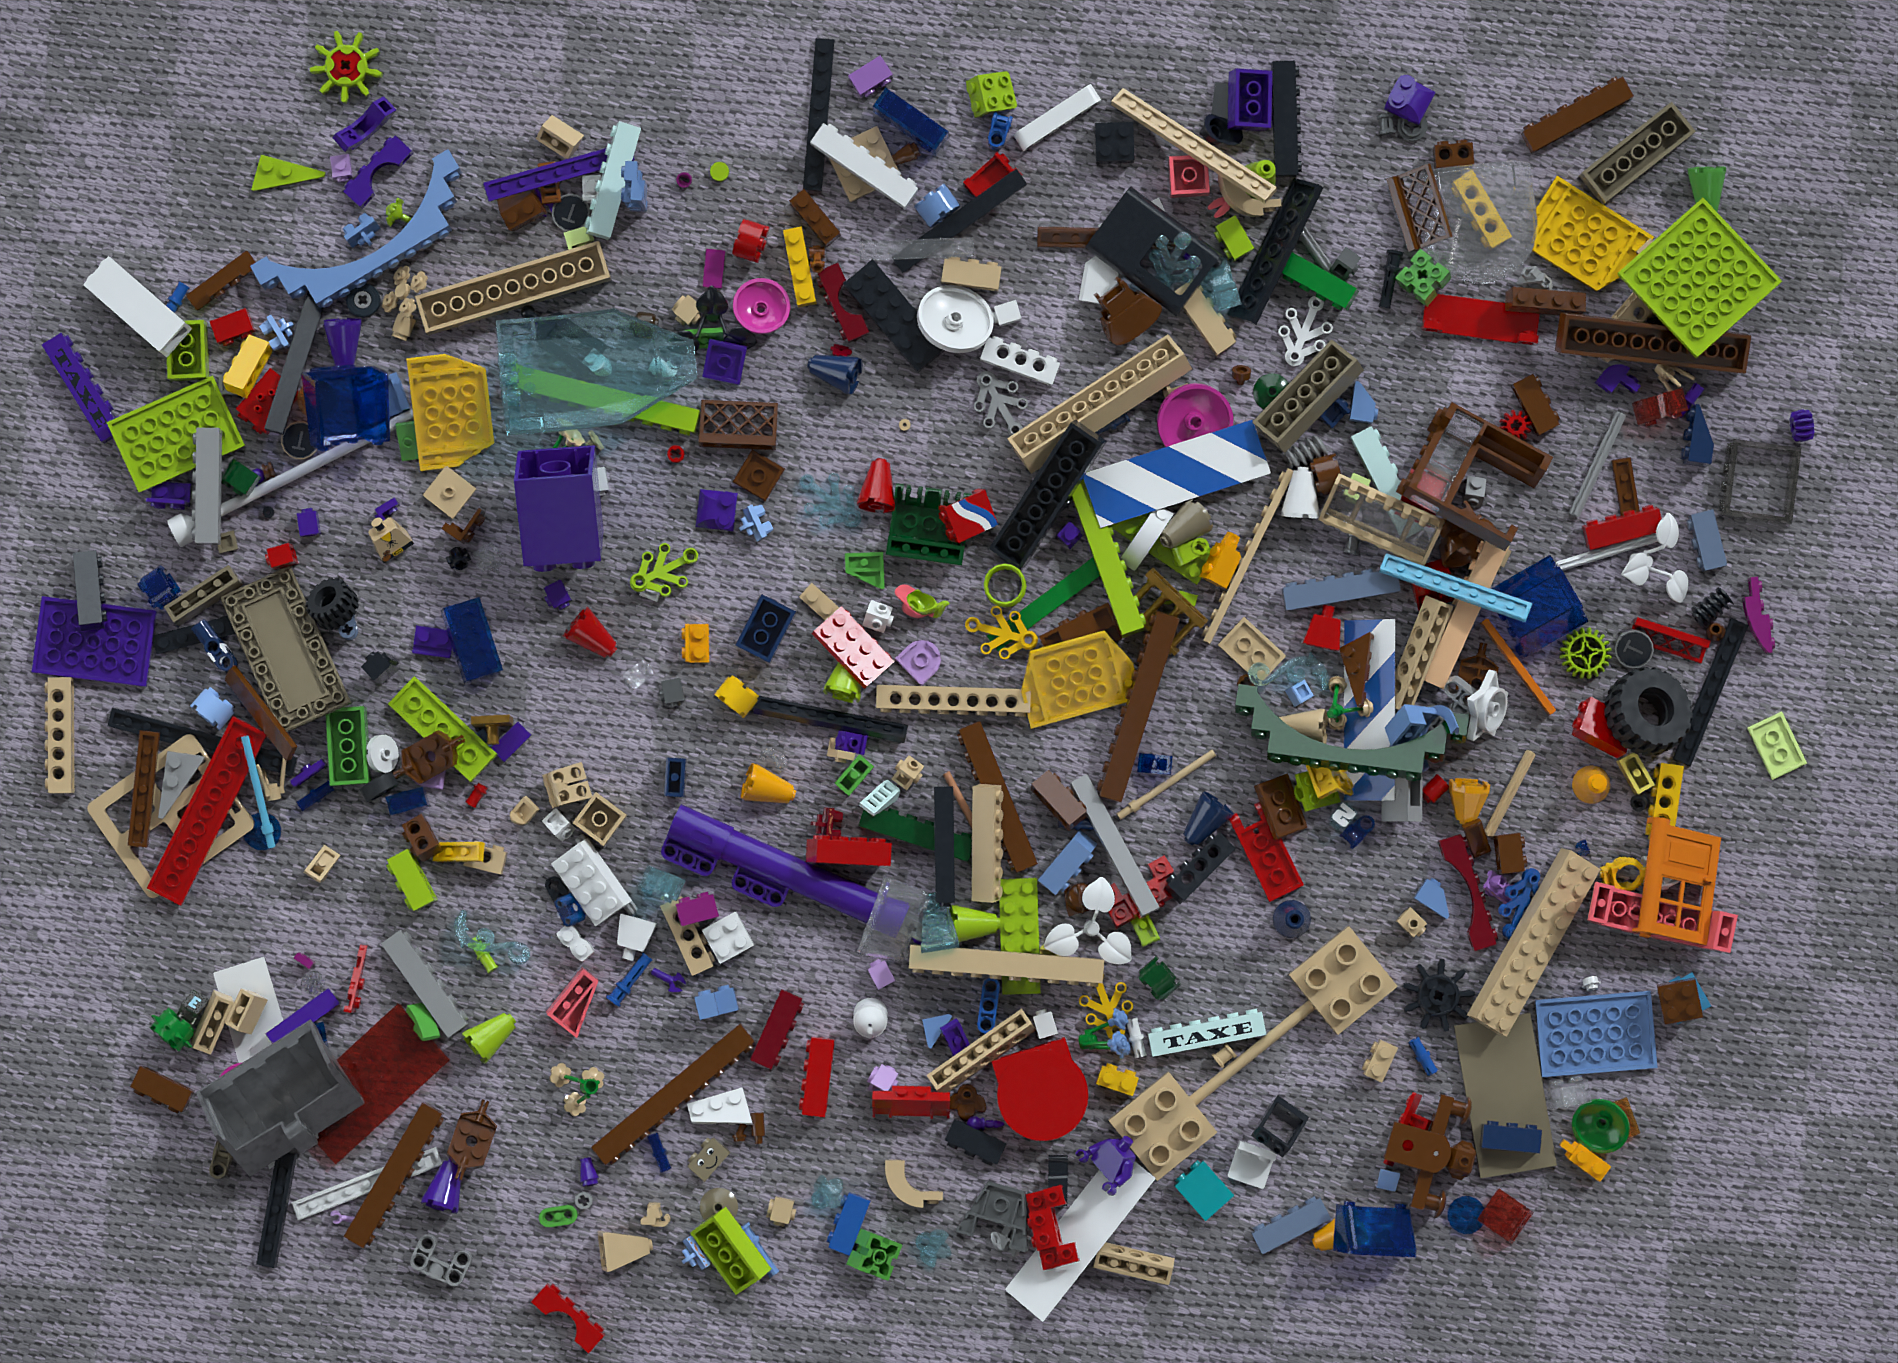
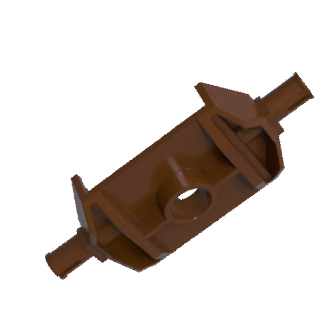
M1479 642L1478 653L1475 656L1460 660L1458 676L1470 685L1473 679H1479L1483 683L1488 670L1496 671L1498 675L1499 667L1485 655L1487 643L1483 645L1482 642Z
M438 730L411 746L402 749V768L393 772V775H397L395 779L407 775L418 784H421L455 766L458 760L456 748L465 742V739H462L464 737L460 735L455 739H451L446 733ZM429 751L435 754L434 761L428 758Z
M482 1099L479 1110L460 1114L446 1154L457 1166L455 1180L458 1179L460 1174L458 1181H462L466 1170L478 1169L484 1166L497 1129V1125L486 1114L489 1101L485 1103V1100ZM473 1137L476 1139L477 1144L473 1147L468 1146L466 1139Z

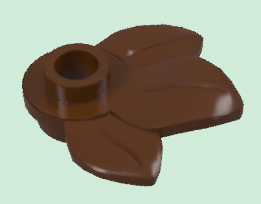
M963 1084L959 1087L957 1093L950 1096V1109H957L959 1117L966 1122L974 1115L975 1111L985 1113L986 1102L983 1096L977 1094V1090L973 1085ZM968 1091L971 1095L965 1096L963 1093Z

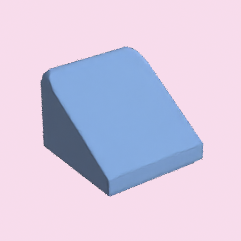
M1305 679L1285 690L1294 707L1314 696Z
M1380 1169L1376 1188L1395 1192L1400 1173Z

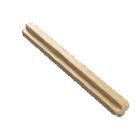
M1530 750L1525 751L1485 828L1486 836H1494L1535 757L1534 752Z

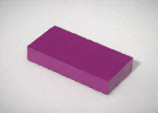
M706 248L703 287L709 288L712 285L715 288L722 289L725 250Z

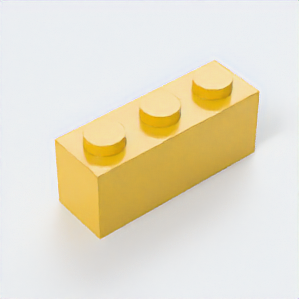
M248 335L247 339L242 342L238 355L232 360L231 368L223 376V384L226 391L244 398L248 397L273 352L268 341Z

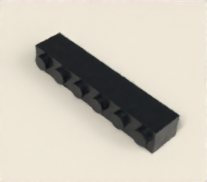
M1295 60L1272 61L1273 146L1276 178L1298 177V172H1302V161H1298V153H1301V142H1298L1297 134H1301V123H1297V115H1300V104H1297L1296 96H1300V85H1296V77H1299V66H1296Z

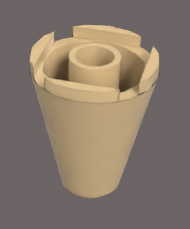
M1317 709L1279 717L1299 733L1313 740L1327 743V710Z

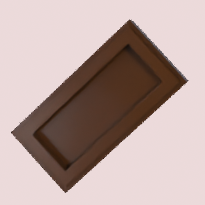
M1480 818L1462 825L1473 858L1491 852Z

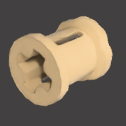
M1225 1043L1219 1052L1212 1054V1057L1223 1068L1226 1062L1232 1057H1237V1055Z

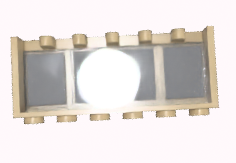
M1338 474L1318 519L1328 526L1336 527L1344 533L1354 535L1362 541L1370 542L1380 549L1388 550L1398 557L1406 558L1425 566L1445 522L1442 518L1342 474Z

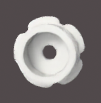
M1597 976L1587 977L1582 980V988L1587 991L1597 990L1598 985L1601 984Z

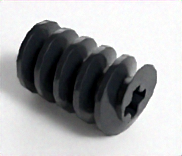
M1719 587L1715 589L1716 594L1711 592L1709 594L1710 598H1703L1704 603L1698 602V608L1695 606L1691 608L1693 618L1703 629L1705 628L1704 621L1711 624L1710 617L1717 619L1716 612L1721 615L1723 614L1722 607L1729 610L1728 603L1734 605L1728 594Z

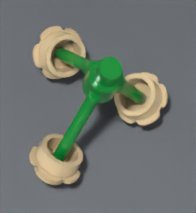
M1340 676L1330 678L1328 686L1330 691L1334 693L1331 708L1326 714L1331 729L1341 730L1345 727L1347 718L1345 715H1342L1344 713L1357 711L1360 716H1370V713L1373 712V704L1367 698L1362 708L1357 706L1345 709L1337 704L1338 694L1344 692L1347 683Z

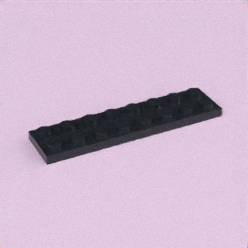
M1297 178L1293 179L1227 315L1257 325L1323 190L1322 186Z

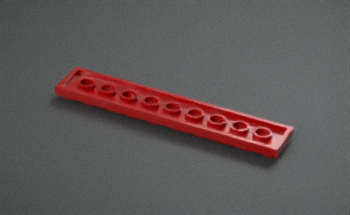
M235 716L230 720L147 886V889L180 906L183 905L249 773L241 737L249 736L254 759H256L267 737L264 731Z

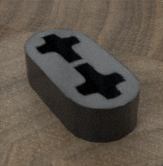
M551 876L546 880L545 888L555 905L556 901L560 899L558 894L561 893L563 897L570 895L559 877ZM553 879V881L559 882L557 885L559 892H556L554 888H549L550 880ZM572 903L569 904V905H567L566 907L564 906V907L559 908V909H561V910L569 909V908L571 907Z

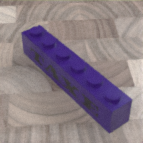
M59 333L41 344L100 441L105 444L113 439L106 422L117 418L112 413L114 408L109 400L105 401L102 397L104 392L100 385H95L92 381L94 375L88 367L84 368L81 363L84 359L78 351L75 353L72 346L74 343L69 335L65 336L63 333Z

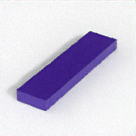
M328 988L265 1033V1035L273 1044L310 1019L313 1023L340 1003Z

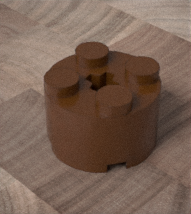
M1336 453L1315 458L1310 463L1313 475H1317L1319 480L1315 482L1319 494L1322 493L1323 496L1330 494L1338 474H1341L1337 460H1333V458H1337ZM1338 486L1336 492L1343 491L1345 488Z

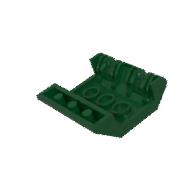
M896 483L894 493L895 510L891 516L886 555L962 566L966 540L960 543L950 541L946 535L947 528L945 523L939 517V506L953 504L948 503L950 497L949 490H945L944 499H941L942 489L926 487L925 496H922L923 487L919 486L917 498L910 497L911 485L907 484L906 494H904V484ZM957 492L955 495L956 502L960 500L961 492ZM964 493V497H963V498H966V497H968V496H970V495H972V494H971V493Z

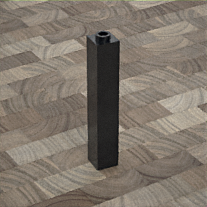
M953 786L934 787L935 901L939 903V907H951V903H955Z

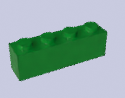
M1293 252L1282 272L1284 280L1293 283V281L1299 283L1300 289L1308 293L1310 290L1317 293L1315 297L1324 302L1326 299L1333 302L1331 306L1339 311H1342V309L1348 311L1359 293V290Z

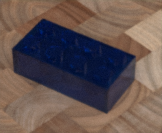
M480 597L444 607L441 610V614L463 683L501 673L503 668Z

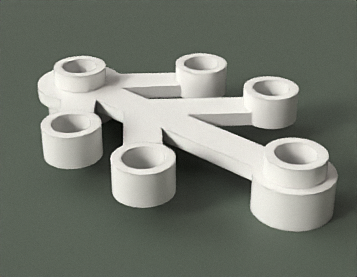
M1315 296L1311 297L1308 301L1310 309L1302 329L1296 317V309L1289 308L1285 312V316L1289 319L1297 337L1295 346L1289 336L1290 329L1288 326L1283 325L1278 330V334L1282 337L1287 348L1285 360L1291 366H1298L1303 362L1305 356L1314 352H1320L1322 349L1316 347L1317 343H1322L1323 348L1326 346L1323 340H1317L1314 345L1302 349L1304 342L1322 334H1329L1333 329L1331 323L1325 322L1321 327L1309 331L1317 311H1320L1324 305V302ZM1314 300L1319 301L1320 305L1318 307L1313 305ZM1288 311H1293L1295 316L1289 317ZM1329 325L1330 331H1324L1323 326ZM1282 328L1287 329L1288 333L1286 335L1281 334ZM1296 353L1298 359L1293 360L1291 354Z

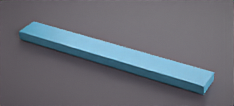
M1388 553L1385 554L1379 570L1380 573L1522 622H1526L1532 607L1530 602Z

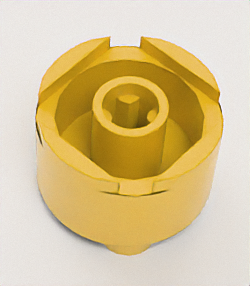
M733 675L731 677L728 676L714 695L732 710L736 711L742 718H745L757 703L759 695L748 687L744 689V683Z

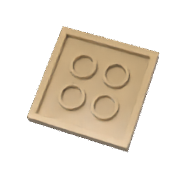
M878 126L851 138L854 140V145L857 147L861 145L869 150L870 156L873 158L877 156L885 161L884 165L889 169L894 167L898 170ZM830 159L850 202L876 191L873 187Z

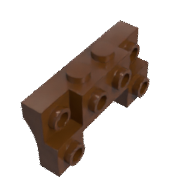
M1108 602L1089 612L1083 610L1075 614V619L1069 621L1067 618L1058 623L1059 627L1039 636L1043 647L1100 631H1105L1115 642L1123 639Z

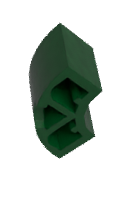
M233 458L222 473L221 483L229 488L232 485L234 487L232 491L241 497L243 494L249 497L262 477Z

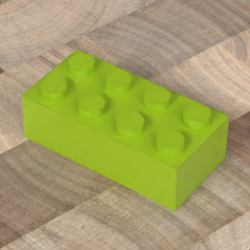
M727 1207L715 1213L690 1232L735 1295L760 1280L772 1269Z

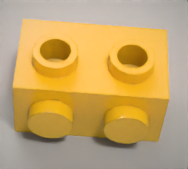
M1107 1063L1106 1066H1101L1096 1084L1131 1096L1134 1095L1139 1077L1135 1076L1136 1072L1127 1069L1124 1072L1117 1070L1118 1066Z

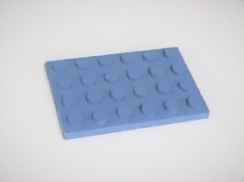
M1651 991L1535 1000L1541 1077L1658 1068Z

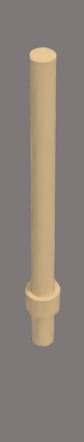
M1210 750L1139 799L1129 802L1127 807L1116 813L1121 820L1130 813L1137 812L1141 809L1142 805L1214 758L1216 754L1213 750Z

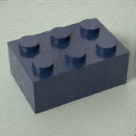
M761 594L735 646L771 664L797 612Z

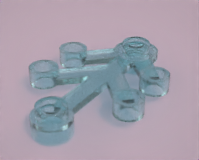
M1180 232L1174 238L1176 247L1171 256L1166 246L1168 239L1163 235L1159 236L1155 241L1159 250L1153 249L1149 253V259L1153 262L1157 272L1155 277L1169 288L1173 283H1189L1194 278V274L1187 268L1196 269L1201 263L1200 259L1196 256H1192L1186 261L1177 262L1183 249H1186L1191 243V236L1187 232ZM1161 257L1163 258L1164 263L1166 265L1165 270L1163 269L1162 264L1159 260ZM1187 269L1182 274L1171 275L1173 270Z
M831 473L828 477L831 483L832 496L815 484L812 475L805 474L800 478L799 483L803 489L812 490L827 502L822 504L807 503L804 506L807 514L811 515L814 512L837 510L842 514L832 517L822 515L819 518V523L822 526L826 527L829 524L844 523L848 527H856L860 524L862 517L854 506L853 495L855 489L852 485L844 487L843 492L847 498V508H845L840 503L838 484L840 477L837 473ZM831 476H837L838 480L836 482H832L830 480ZM809 478L811 483L805 485L803 483L804 479ZM846 488H852L853 492L851 494H847L845 492ZM808 505H812L814 507V510L812 512H808L806 510ZM850 514H854L856 516L854 521H850L848 519V516ZM823 517H827L829 519L827 524H823L821 522V519Z

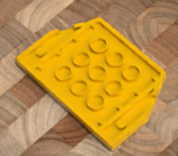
M1556 176L1536 207L1532 252L1597 292L1619 279L1618 272L1637 256L1636 251L1650 238L1653 240L1654 236L1564 179Z
M447 354L406 358L420 471L441 469L446 466H460L473 455L479 454L481 450L494 444L485 367Z
M1105 631L1030 651L1021 694L1025 704L1028 703L1026 692L1031 691L1030 713H1027L1031 729L1127 702L1125 695L1128 687H1132L1133 680H1131V676L1135 668L1132 660Z

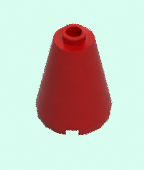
M876 458L870 464L857 499L858 508L864 511L876 513L875 510L883 509V513H890L895 510L891 466L886 459Z
M588 607L575 617L571 622V629L569 631L566 629L563 637L604 658L607 655L611 657L617 650L615 647L616 641Z

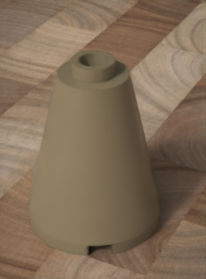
M1192 499L1186 501L1160 534V542L1164 547L1172 549L1212 531L1213 524L1210 525L1209 523L1211 517L1199 502L1194 504Z

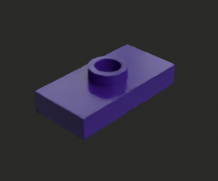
M320 759L312 766L307 764L300 769L301 773L290 780L291 784L294 787H298L327 767V763L324 759Z

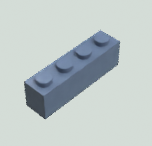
M1313 1196L1304 1201L1305 1205L1301 1207L1295 1205L1289 1208L1286 1215L1281 1216V1214L1270 1218V1223L1266 1225L1260 1223L1254 1226V1231L1251 1234L1260 1252L1264 1254L1330 1220L1331 1218L1321 1198L1316 1199Z

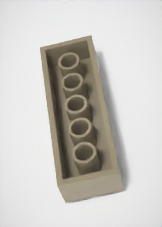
M1671 102L1584 170L1579 177L1598 201L1604 205L1691 137L1696 131L1673 102Z
M1331 339L1252 423L1263 436L1285 453L1364 369L1356 358Z

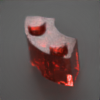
M1683 388L1632 403L1637 424H1645L1646 427L1657 424L1656 420L1671 416V419L1682 417V412L1688 411Z

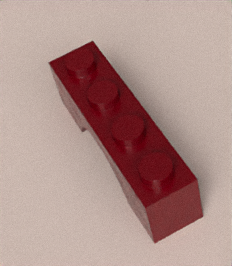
M839 263L828 266L822 272L817 273L816 281L820 288L824 287L826 292L823 295L827 305H832L834 312H831L835 323L839 322L842 327L839 332L843 341L847 339L848 343H851L869 335V330L862 315L848 313L839 303V292L843 283L846 282Z

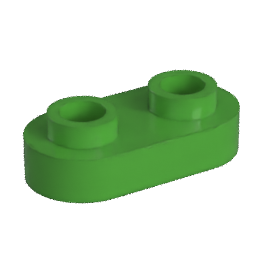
M572 1205L548 1207L540 1212L539 1221L545 1227L569 1225L576 1221L578 1211ZM566 1211H570L572 1213V1216L570 1218L565 1217ZM546 1214H551L553 1219L551 1221L546 1220Z

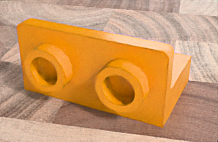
M685 624V628L681 630L682 640L685 639V647H682V659H685L686 663L710 662L709 624Z

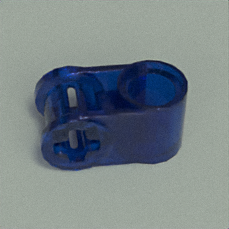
M1362 815L1340 833L1339 836L1343 837L1351 845V849H1354L1373 830L1375 821L1369 815ZM1364 818H1368L1371 821V826L1368 829L1361 827L1360 823ZM1349 833L1355 838V840H1353L1349 836Z

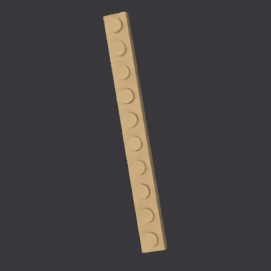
M1123 88L1111 101L1112 106L1262 203L1266 204L1277 191L1276 186Z
M1288 468L1286 472L1282 471L1278 479L1280 485L1278 489H1273L1269 499H1272L1270 506L1265 505L1261 516L1264 518L1261 524L1257 522L1252 532L1255 536L1252 541L1248 540L1244 548L1247 552L1244 558L1241 557L1236 567L1238 571L1236 575L1232 576L1228 591H1223L1219 602H1221L1219 609L1215 608L1210 617L1213 620L1211 626L1206 625L1201 635L1205 637L1203 642L1211 644L1291 481L1293 470Z

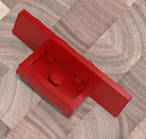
M1413 1092L1406 1101L1407 1107L1405 1112L1401 1114L1399 1123L1428 1131L1432 1121L1415 1114L1422 1095ZM1405 1140L1402 1147L1405 1151H1410L1413 1148V1143L1411 1140ZM1385 1159L1383 1163L1393 1167L1395 1162Z

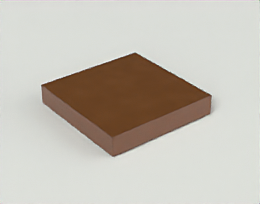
M752 449L733 483L766 502L785 468Z

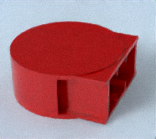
M1065 1037L991 1061L998 1081L997 1101L1001 1115L1016 1133L1032 1140L1049 1141L1068 1134L1079 1124L1088 1104V1086L1081 1069L1072 1060Z

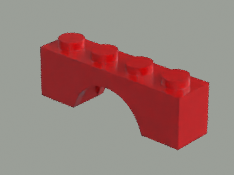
M547 1283L531 1303L545 1315L554 1311L568 1314L576 1324L577 1330L574 1341L587 1353H590L605 1336L603 1333L605 1329L597 1322L593 1324L589 1320L590 1316L583 1309L577 1310L574 1307L576 1303L568 1296L564 1298L560 1294L561 1290L555 1284L549 1285Z

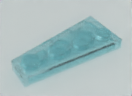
M935 892L924 894L921 953L958 948L959 940L949 908L939 907V903L935 901Z

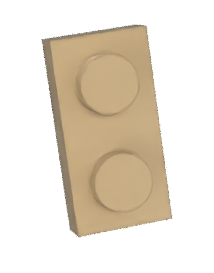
M813 583L799 596L824 620L839 609Z

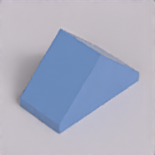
M945 1014L922 1019L929 1048H932L942 1033L940 1027L947 1024L952 1015Z

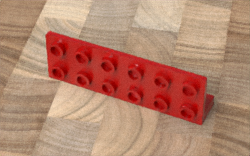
M1437 294L1428 307L1424 306L1421 330L1536 346L1539 340L1537 331L1540 314L1505 311V303Z

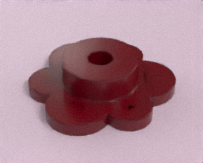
M834 344V346L830 347L833 356L852 355V350L848 346Z

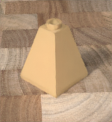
M597 1231L601 1268L606 1272L613 1271L648 1255L653 1250L652 1240L647 1237Z

